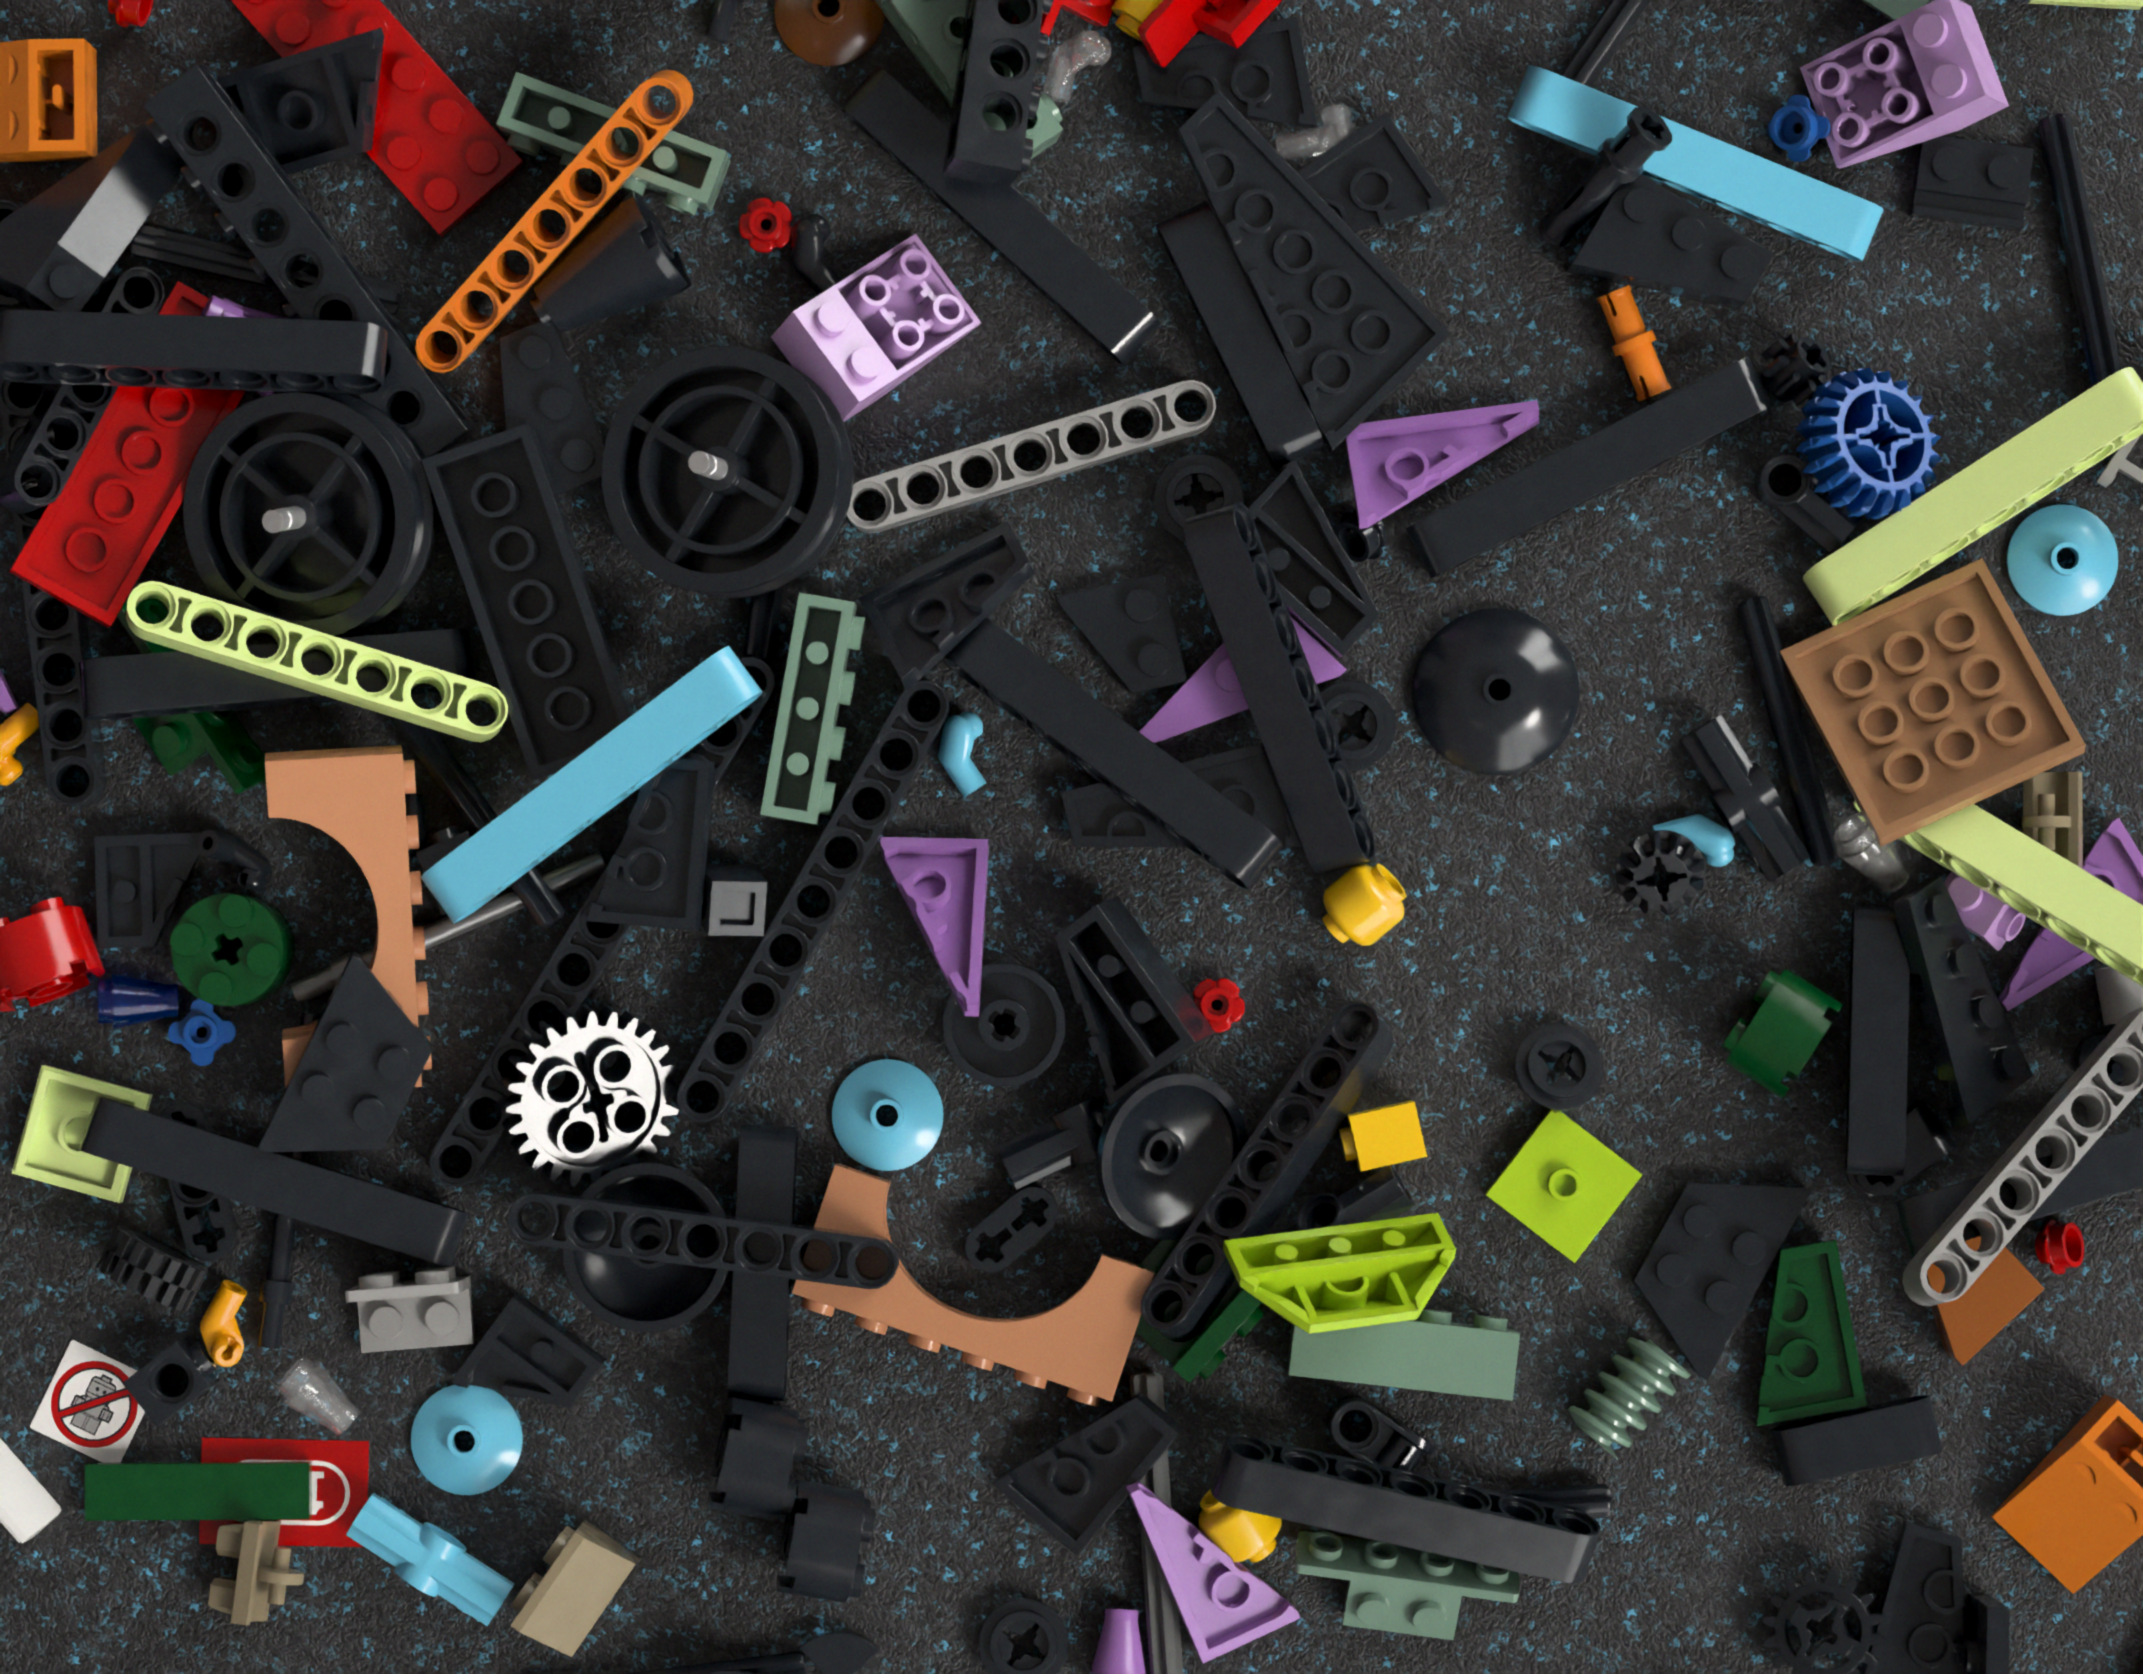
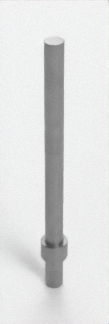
M597 851L546 873L541 877L553 894H556L602 874L606 864L600 851ZM511 888L496 895L474 913L455 924L449 916L424 926L425 950L525 906ZM374 948L360 954L367 962V966ZM349 952L330 960V967L291 983V989L297 1002L301 1004L334 990L352 953Z

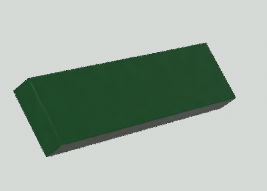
M312 1461L113 1462L85 1464V1521L279 1520L312 1518Z

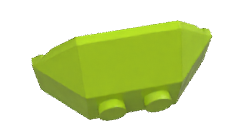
M1438 1213L1224 1240L1223 1243L1224 1253L1239 1286L1282 1318L1308 1334L1418 1319L1456 1254V1248Z

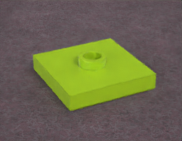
M1549 1109L1486 1191L1485 1195L1575 1263L1643 1174L1561 1111L1553 1113Z

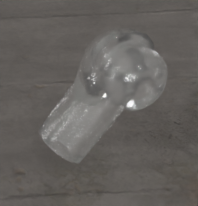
M1085 30L1056 47L1051 57L1043 93L1047 94L1055 102L1069 103L1076 72L1089 64L1101 66L1109 60L1112 51L1109 40L1099 36L1096 31Z
M1346 105L1328 106L1321 111L1323 126L1277 134V152L1286 161L1324 154L1353 134L1355 123H1351V110Z

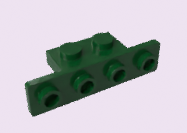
M150 598L143 600L136 608L138 617L149 624L160 623L169 614L168 610L158 599ZM128 600L124 602L117 617L142 654L178 651L136 636L129 628L126 620ZM233 710L132 719L170 776L185 770L208 752L235 793L240 794L266 782L263 753L251 740L234 715Z

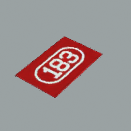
M202 1437L201 1462L312 1461V1518L279 1519L281 1521L279 1546L364 1547L346 1534L368 1501L369 1441ZM200 1520L199 1544H216L220 1526L244 1524V1522L253 1520Z

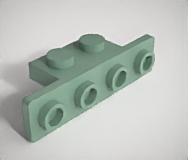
M1299 1531L1297 1535L1295 1571L1297 1573L1348 1580L1342 1625L1454 1640L1462 1596L1516 1603L1518 1601L1520 1592L1519 1572L1377 1540L1337 1536L1331 1532Z

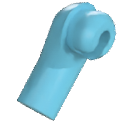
M971 711L962 712L960 715H952L943 726L938 750L940 763L964 798L987 783L970 758L974 740L983 733V723L980 717Z
M1694 814L1652 826V831H1672L1690 839L1704 854L1708 865L1722 867L1730 863L1734 857L1733 846L1735 845V840L1730 831L1701 814Z

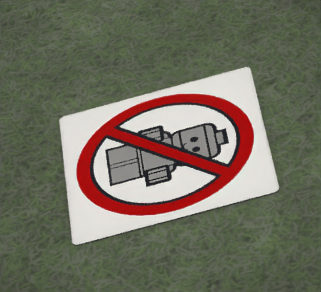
M71 1340L31 1422L30 1428L102 1463L121 1462L145 1413L123 1384L137 1370L75 1340Z

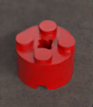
M55 897L30 907V916L11 923L8 917L0 918L1 1012L16 1011L12 1000L27 997L30 1007L57 1000L90 985L86 974L92 972L99 978L105 974L104 966L81 907L65 906L62 897Z

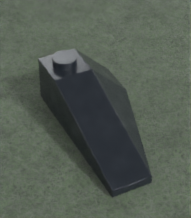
M146 122L128 133L1 221L0 288L30 310L80 312L180 173V167L186 162L173 145L167 149L163 147L149 130Z

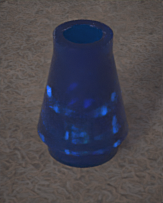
M113 973L112 979H98L99 1024H113V1029L162 1018L178 1017V984H164Z

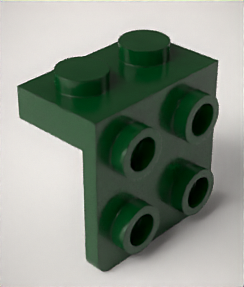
M1180 1239L1160 1240L1138 1267L1154 1270L1155 1278ZM1214 1254L1203 1256L1197 1262L1195 1275H1203L1212 1268ZM1236 1279L1202 1330L1193 1339L1186 1342L1168 1340L1144 1320L1142 1314L1135 1332L1169 1361L1172 1368L1190 1383L1197 1374L1206 1380L1227 1356L1220 1348L1235 1332L1241 1338L1246 1336L1262 1318L1264 1312L1258 1308L1262 1302L1241 1288ZM1175 1301L1166 1308L1163 1318L1164 1322H1171L1180 1315L1182 1301Z

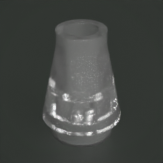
M1862 812L1851 815L1838 826L1833 837L1834 842L1838 845L1837 854L1875 882L1884 893L1895 892L1908 881L1910 871L1902 862L1893 841L1880 847Z
M305 1355L294 1363L275 1387V1390L284 1397L281 1403L329 1428L337 1436L349 1427L360 1412L350 1402L320 1360L313 1363Z

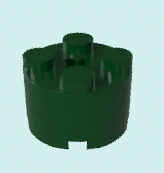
M216 894L198 901L184 913L170 936L172 962L182 984L199 999L209 1004L220 1006L250 1005L263 1001L276 993L285 983L290 973L289 970L295 952L293 931L281 911L258 897L246 894ZM227 939L242 941L243 947L237 951L240 961L225 958L224 951L229 948Z
M1786 968L1781 976L1770 970L1751 1002L1760 1007L1750 1023L1740 1017L1721 1047L1722 1050L1730 1054L1725 1062L1726 1064L1781 1099L1784 1098L1790 1089L1780 1083L1783 1077L1786 1075L1792 1080L1796 1076L1798 1077L1832 1022L1822 1017L1827 1010L1836 1015L1843 1005Z

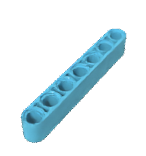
M1528 65L1507 118L1524 128L1597 157L1598 147L1605 139L1615 138L1627 125V116L1637 106L1549 70ZM1660 116L1672 133V142L1665 150L1655 151L1643 164V173L1641 175L1844 258L1863 262L1884 209L1882 207Z
M729 646L719 650L442 858L420 878L454 924L465 919L749 706L763 693Z

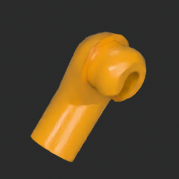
M25 703L0 724L1 786H9L22 774V763L13 756L17 747L40 728L38 711L29 703Z
M230 1280L222 1281L200 1323V1331L208 1354L221 1367H231L237 1364L244 1350L243 1339L235 1315L246 1297L247 1291L239 1284Z

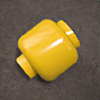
M1357 864L1352 866L1324 891L1323 903L1327 914L1322 920L1330 933L1340 942L1345 943L1351 939L1361 946H1370L1403 919L1404 905L1402 901L1407 895L1399 881L1383 865L1376 864L1372 867L1368 864Z
M1210 1490L1204 1495L1200 1502L1202 1510L1198 1519L1199 1528L1213 1543L1233 1559V1563L1242 1562L1247 1559L1251 1563H1255L1266 1558L1277 1545L1275 1537L1282 1524L1280 1518L1226 1506L1214 1498Z

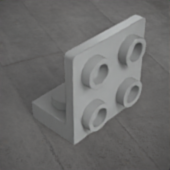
M455 1267L422 1269V1272L415 1273V1280L400 1281L399 1271L369 1273L364 1277H358L359 1285L345 1291L346 1303H358L361 1353L475 1343L470 1276L456 1277Z

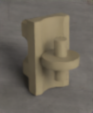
M2042 772L2023 781V834L2083 869L2082 772Z
M253 1520L244 1522V1524L223 1525L218 1529L216 1541L217 1555L238 1558L239 1564L237 1578L226 1576L214 1577L210 1585L208 1606L231 1614L230 1623L247 1626L250 1625V1622L268 1621L270 1604L284 1605L286 1586L302 1585L304 1582L305 1573L303 1571L289 1568L291 1548L278 1546L280 1520Z

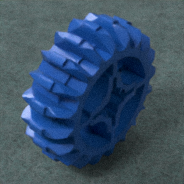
M1869 367L1866 369L1860 368L1854 372H1842L1832 377L1831 381L1818 386L1816 392L1812 395L1813 399L1807 401L1806 405L1801 408L1806 419L1801 421L1796 430L1806 438V441L1802 442L1796 451L1807 455L1809 460L1802 473H1814L1818 479L1814 492L1824 493L1828 491L1830 493V507L1840 508L1845 505L1848 517H1859L1864 514L1866 519L1870 520L1893 515L1926 494L1925 488L1937 479L1931 468L1935 467L1942 458L1931 447L1936 445L1941 436L1931 433L1928 424L1935 415L1923 414L1919 408L1923 396L1913 395L1910 397L1907 394V380L1892 382L1889 371L1873 373Z

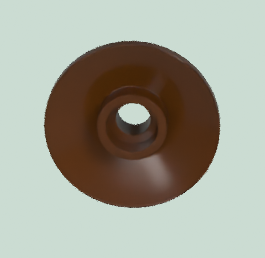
M775 0V23L781 39L789 50L800 59L818 66L836 67L858 60L874 46L884 26L885 14L875 0H836L840 5L839 11L831 17L823 16L818 11L822 0Z

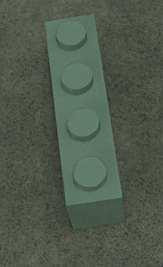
M1423 1309L1416 1320L1308 1334L1292 1324L1286 1371L1290 1376L1513 1401L1520 1333L1515 1329H1507L1508 1319L1474 1315L1473 1325L1451 1322L1452 1312Z

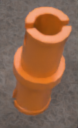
M1627 285L1598 297L1596 300L1598 304L1600 303L1616 345L1611 347L1615 357L1621 355L1637 394V401L1639 402L1672 387L1666 379L1652 344L1653 341L1657 340L1653 330L1647 332L1632 295L1631 286Z

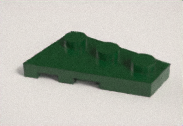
M1829 1239L1780 1248L1776 1259L1754 1425L1761 1426L1867 1406L1836 1240Z

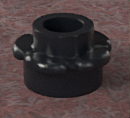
M1355 509L1353 512H1346L1341 518V523L1335 528L1334 533L1350 560L1363 562L1366 559H1376L1382 555V547L1386 545V530L1381 520L1368 528L1359 529Z

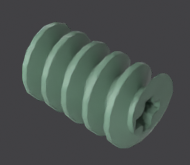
M1629 1337L1625 1341L1633 1355L1632 1359L1618 1354L1612 1356L1611 1360L1619 1374L1616 1377L1600 1371L1596 1375L1604 1389L1602 1394L1588 1388L1584 1389L1582 1394L1590 1407L1588 1411L1576 1406L1568 1408L1574 1423L1617 1460L1618 1458L1611 1444L1614 1442L1628 1448L1633 1444L1625 1427L1629 1425L1643 1431L1647 1428V1423L1640 1413L1641 1408L1655 1413H1659L1662 1410L1654 1393L1659 1391L1670 1396H1674L1676 1393L1669 1375L1674 1374L1685 1379L1691 1376L1690 1373L1649 1339L1644 1342Z

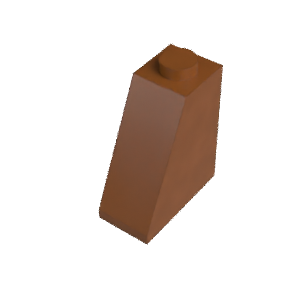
M1931 1188V1189L1927 1190L1925 1193L1930 1192V1191H1934V1190ZM1981 1236L1966 1240L1965 1243L1970 1249L1977 1251L1981 1244ZM2006 1247L2002 1249L1961 1297L1954 1301L1930 1306L1946 1354L1954 1362L1962 1366L2045 1289ZM1931 1264L1927 1270V1281L1930 1287L1937 1293L1942 1292L1945 1286V1277L1939 1267Z

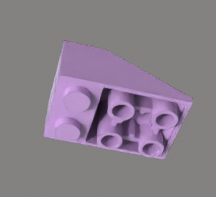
M1934 0L1800 67L1817 115L1827 117L1830 122V133L1826 140L1836 167L1839 169L1959 131L2009 106L1972 7L1960 0Z
M914 234L794 310L771 338L792 367L810 377L822 388L840 413L843 422L883 397L978 327L981 321L919 237Z

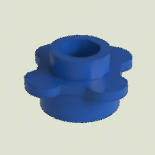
M1793 95L1789 98L1787 106L1780 108L1774 114L1768 124L1767 131L1769 137L1777 146L1788 150L1790 160L1803 162L1810 157L1812 146L1819 139H1824L1829 135L1830 122L1827 117L1818 116L1810 107L1808 97L1805 95ZM1798 123L1803 127L1802 132L1799 134L1795 131V126Z
M197 999L191 1003L190 1012L182 1021L173 1022L170 1025L168 1035L171 1042L182 1044L191 1053V1060L194 1064L206 1066L213 1062L214 1053L224 1043H230L235 1039L236 1027L231 1021H225L218 1013L214 1012L213 1004ZM200 1027L207 1029V1035L204 1038L199 1037L197 1034V1030Z

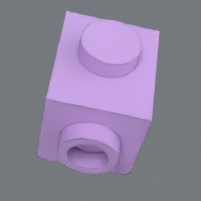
M1951 871L1944 883L1965 929L1980 937L1993 949L2001 950L2006 941L2013 940L2019 934L2026 916Z

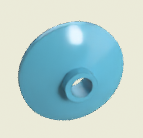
M2052 505L2030 514L2015 529L2006 553L2007 573L2016 593L2032 608L2049 615H2074L2095 606L2111 589L2118 570L2117 546L2108 527L2093 513L2073 505ZM2062 548L2071 550L2075 555V564L2071 569H2064L2057 562V554Z
M876 1060L858 1067L842 1082L833 1102L832 1124L840 1145L855 1161L876 1170H899L917 1163L934 1147L943 1125V1105L936 1086L922 1070L900 1060ZM891 1105L897 1110L898 1119L894 1125L883 1126L877 1121L876 1113L880 1106Z
M454 1384L433 1394L419 1409L411 1430V1449L419 1470L438 1488L458 1495L484 1493L502 1483L517 1465L523 1446L521 1422L511 1403L494 1389L474 1385L465 1388ZM465 1430L473 1435L475 1444L471 1450L462 1451L457 1448L454 1441L457 1432Z

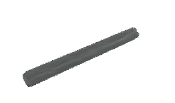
M1141 1372L1131 1375L1129 1379L1131 1398L1142 1392L1165 1412L1162 1375L1157 1372ZM1167 1449L1140 1482L1172 1507ZM1139 1519L1150 1674H1183L1179 1611Z

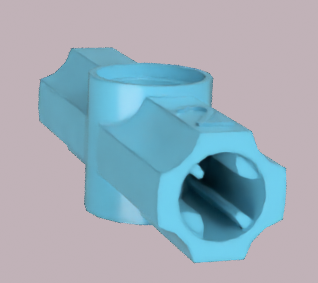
M375 1493L368 1499L346 1534L395 1567L394 1572L411 1586L432 1597L441 1596L459 1610L486 1626L489 1625L515 1585L504 1576L466 1553L467 1548L448 1532L428 1522L420 1523L402 1509H398L385 1498Z

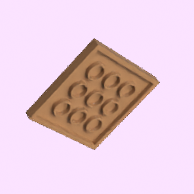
M1983 558L1780 651L1793 685L1880 847L2085 753L2086 744Z

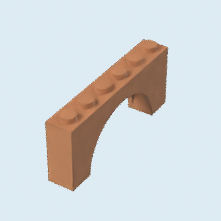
M401 745L265 753L268 818H286L310 824L332 836L356 860L368 880L377 909L376 941L368 967L385 989L389 990L399 1002L409 1019L418 1026V1015H429L427 981L416 982L415 960H426L424 926L413 927L411 905L422 904L421 872L409 871L408 850L419 849L417 815L406 816L405 794L416 793L414 760H403ZM319 1019L298 1027L282 1029L285 1088ZM431 1054L423 1070L432 1069ZM421 1075L415 1087H422Z
M840 1163L835 1164L814 1227L878 1235L887 1238L892 1243L887 1223V1198L891 1181ZM819 1239L809 1240L803 1258L804 1264L813 1270L827 1268L832 1261V1251L829 1245ZM874 1246L866 1247L859 1252L857 1257V1265L865 1276L871 1278L880 1277L888 1269V1257L880 1248ZM1102 1252L1100 1260L1091 1276L1071 1297L1049 1310L1018 1318L983 1317L951 1307L938 1300L917 1283L900 1259L894 1277L888 1284L878 1289H863L796 1280L792 1293L802 1296L801 1307L813 1312L832 1317L835 1308L855 1314L854 1325L886 1335L888 1326L910 1333L907 1343L919 1348L939 1353L941 1344L963 1351L960 1358L962 1362L992 1371L994 1362L1016 1369L1013 1376L1015 1380L1045 1389L1049 1380L1069 1387L1067 1397L1098 1407L1101 1398L1111 1402L1113 1400L1142 1314L1141 1300L1146 1289L1153 1281L1155 1271L1148 1268H1140L1138 1264Z

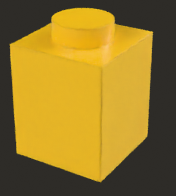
M1412 1100L1348 1114L1346 1116L1348 1127L1339 1129L1346 1162L1356 1160L1358 1170L1361 1172L1427 1157L1416 1105Z

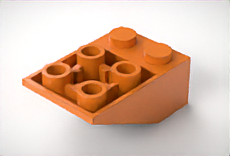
M84 38L26 39L0 42V162L89 161L98 155L97 50Z
M2106 1394L2100 1398L1990 1516L2072 1594L2078 1591L2143 1535V1423L2118 1399Z

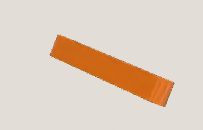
M668 69L658 71L635 89L421 330L416 339L415 350L419 361L424 367L433 372L445 373L452 371L466 360L686 115L693 103L694 93L690 82L684 75ZM653 86H665L671 90L676 100L673 112H662L655 107L651 99ZM626 127L636 134L639 141L637 153H626L617 146L614 138L616 128ZM580 169H592L600 176L602 181V191L600 194H590L583 190L578 180ZM544 210H555L562 215L566 224L564 234H553L545 228L542 221ZM508 250H516L525 255L530 266L527 275L516 274L509 268L506 261ZM472 291H482L490 297L493 303V313L491 315L480 314L474 309L470 300ZM436 331H445L454 337L458 346L457 354L449 355L440 351L435 342Z

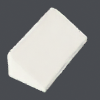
M0 1438V1522L18 1543H24L37 1535L60 1514L61 1507Z

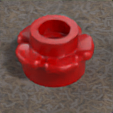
M108 0V11L111 14H115L116 23L126 28L130 24L142 27L149 19L154 0Z
M758 198L748 204V211L740 216L738 227L740 235L744 239H748L750 248L757 252L769 253L777 247H784L791 239L792 227L790 222L793 217L789 208L780 201L773 203L769 198ZM764 220H769L772 223L769 230L761 228V223Z
M1219 978L1217 981L1206 979L1200 982L1193 990V1002L1215 1033L1229 1030L1233 1022L1240 1021L1245 1010L1244 1000L1238 995L1240 991L1238 986L1226 978ZM1216 999L1222 1002L1220 1010L1212 1008V1002Z
M2054 1219L2045 1223L2042 1232L2038 1233L2035 1241V1249L2039 1261L2043 1265H2049L2050 1270L2057 1275L2064 1274L2066 1268L2080 1266L2084 1258V1240L2078 1226L2072 1222H2056Z

